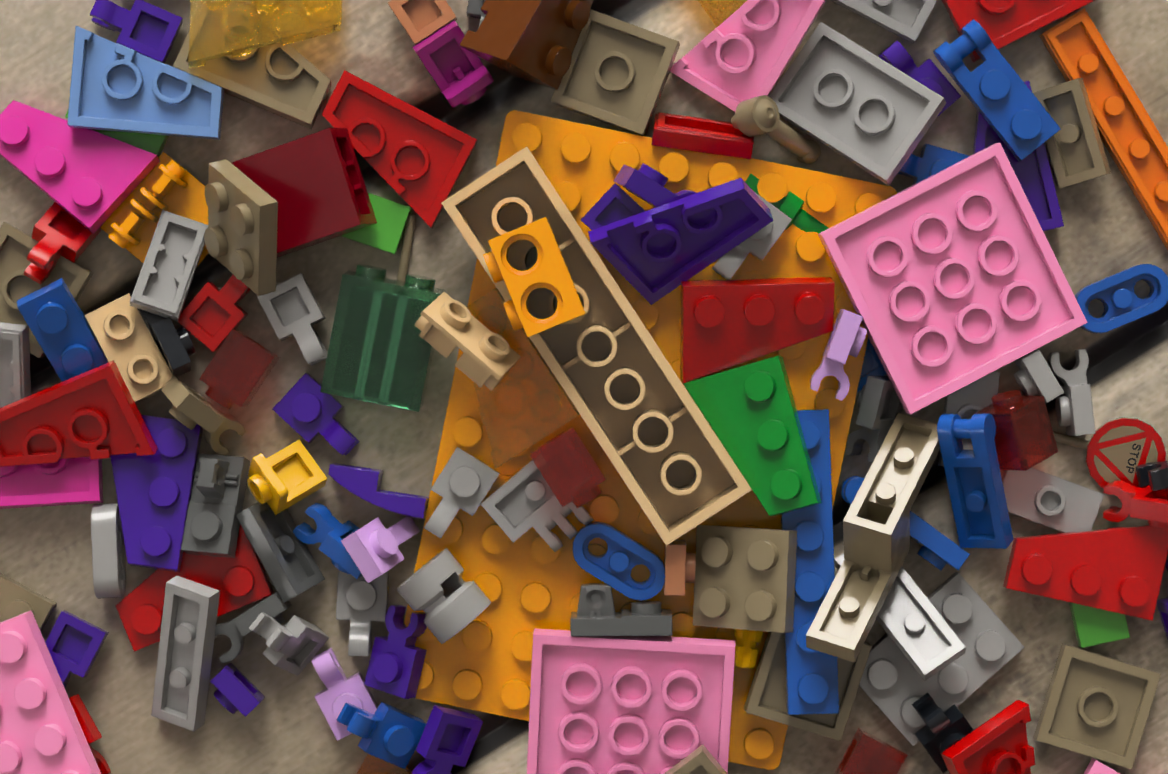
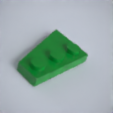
M771 357L683 383L769 516H777L822 503L783 357Z

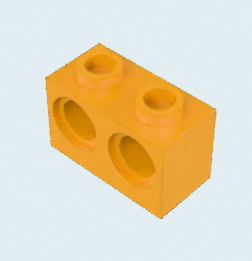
M547 217L488 240L492 251L483 254L494 283L504 280L511 299L503 302V305L514 331L524 328L528 338L586 314ZM519 240L532 242L538 253L534 266L524 271L515 269L508 260L510 247ZM538 288L551 290L557 298V309L549 318H537L528 309V297Z

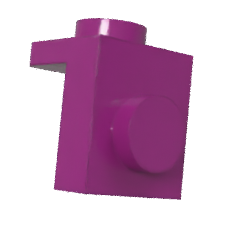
M455 20L412 47L452 107H456L459 104L467 105L478 100L486 92V86L494 81L479 57L460 46L465 35Z

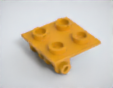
M164 151L159 156L160 162L100 227L109 235L108 237L121 248L128 250L142 263H144L162 210L208 225L205 185ZM206 245L204 246L198 266L209 254Z

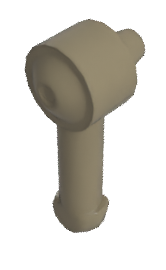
M766 95L758 96L738 104L735 115L731 118V124L735 129H739L748 137L766 134L796 155L797 160L804 164H812L818 160L821 155L820 145L814 140L806 139L779 120V109L771 97Z

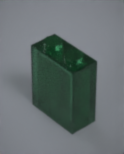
M357 264L356 272L348 270L342 275L320 392L419 412L424 403L434 347L419 337L421 331L414 325L422 316L421 312L445 290L434 288L436 280L429 277L406 274L404 282L385 278L386 269Z

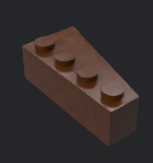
M486 0L481 7L482 12L486 14L477 32L467 31L460 46L510 75L558 90L563 75L567 73L571 65L573 50L582 29L589 20L590 8L594 0Z

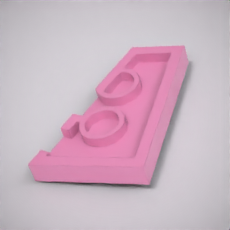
M747 0L730 17L709 33L684 57L678 60L672 66L670 72L736 112L738 104L744 100L763 95L769 97L826 0Z

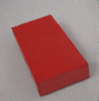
M661 112L655 114L652 136L653 146L751 159L754 137L744 135L739 129H735L731 122Z

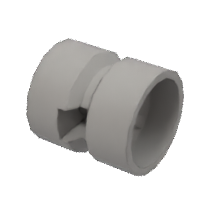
M447 548L434 556L397 588L399 594L414 611L423 610L426 613L424 624L441 644L455 636L491 604L490 599L475 581L465 582L462 579L464 568Z

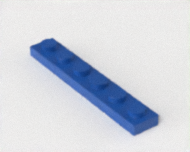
M829 409L797 410L822 503L781 514V529L797 530L793 632L785 633L787 714H838L837 657L806 647V634L835 578Z

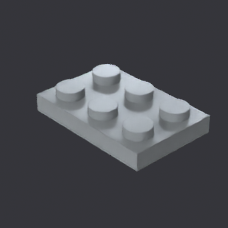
M820 22L769 96L776 103L781 118L888 186L946 105L944 97Z
M958 572L951 575L927 598L966 646L965 654L924 681L886 633L872 646L859 684L912 746L919 742L915 733L926 726L912 706L915 701L929 693L943 712L954 704L958 707L1024 648L1021 642Z

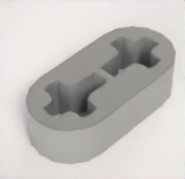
M118 503L94 504L91 512V540L95 595L98 599L123 598L126 586L125 544Z

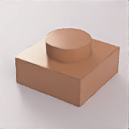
M391 0L388 2L389 7L415 45L451 21L457 20L456 15L446 0Z
M675 540L669 545H665L664 595L685 596V583H695L696 554L686 552L685 540Z

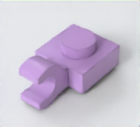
M845 309L839 310L833 331L823 352L821 364L811 376V390L818 391L821 380L824 377L834 376L839 383L835 398L842 401L847 396L850 383L848 376L844 372L843 365L846 363L848 355L857 357L867 333V329L860 327L863 316Z
M406 516L387 529L379 517L341 540L367 583H370L405 559L398 549V545L420 532L410 516Z
M329 648L315 655L311 662L321 681L326 686V689L315 695V699L338 741L352 734L347 730V725L337 721L345 703H350L371 714H375L378 705L368 686L364 685L365 680L361 672L347 678L333 649Z

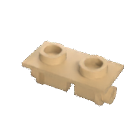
M445 292L439 295L421 312L422 316L414 325L421 331L419 337L427 341L445 358L450 356L456 347L464 353L455 363V366L480 388L485 385L492 391L504 378V374L521 358L519 354L510 348L508 342L502 336L491 332L471 315L469 309L463 303L452 299Z
M128 293L84 315L108 362L115 361L134 402H137L141 399L142 401L159 393L173 377V374L138 309L130 306L131 296Z

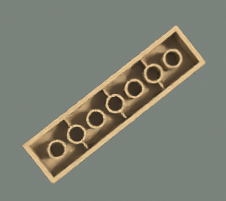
M527 146L441 202L492 281V276L483 254L492 251L488 240L547 217L586 314L532 335L529 338L666 546L752 490ZM519 240L512 244L508 251V260L517 270H528L537 261V249L530 241ZM504 280L494 283L504 300H510L511 296ZM538 288L528 297V309L537 318H549L557 309V298L551 290Z

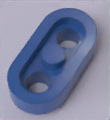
M1140 264L1083 287L1077 292L1075 298L1088 323L1080 328L1090 333H1104L1160 310L1168 301V276L1161 268L1155 265ZM1139 280L1145 281L1150 288L1149 295L1145 299L1137 297L1134 292V286ZM1093 299L1100 300L1104 305V312L1099 318H1094L1088 311L1089 303Z
M603 522L589 523L587 526H583L576 534L572 548L574 559L583 570L625 596L639 601L653 598L663 588L665 583L663 561L656 553ZM601 538L606 541L608 549L603 555L596 556L589 551L588 544L592 539ZM639 564L647 566L650 570L649 578L643 582H637L631 577L632 568Z

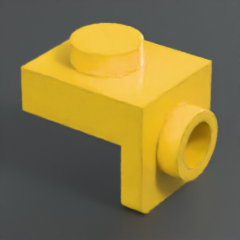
M300 439L268 458H265L261 453L253 457L248 473L249 478L247 479L248 486L256 500L261 504L267 502L275 515L326 485L327 477Z

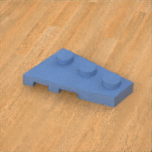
M79 26L75 27L67 122L69 127L220 140L224 89L168 64L161 63L119 43H114Z

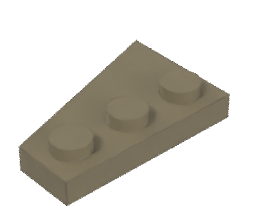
M236 0L202 1L173 64V67L222 87L224 93L311 130L331 87V80L288 42L282 41L261 22L258 16L247 7H243Z

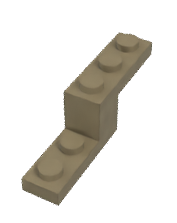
M901 413L897 414L843 519L844 561L806 634L807 648L855 663L910 550V509L940 451L937 423Z

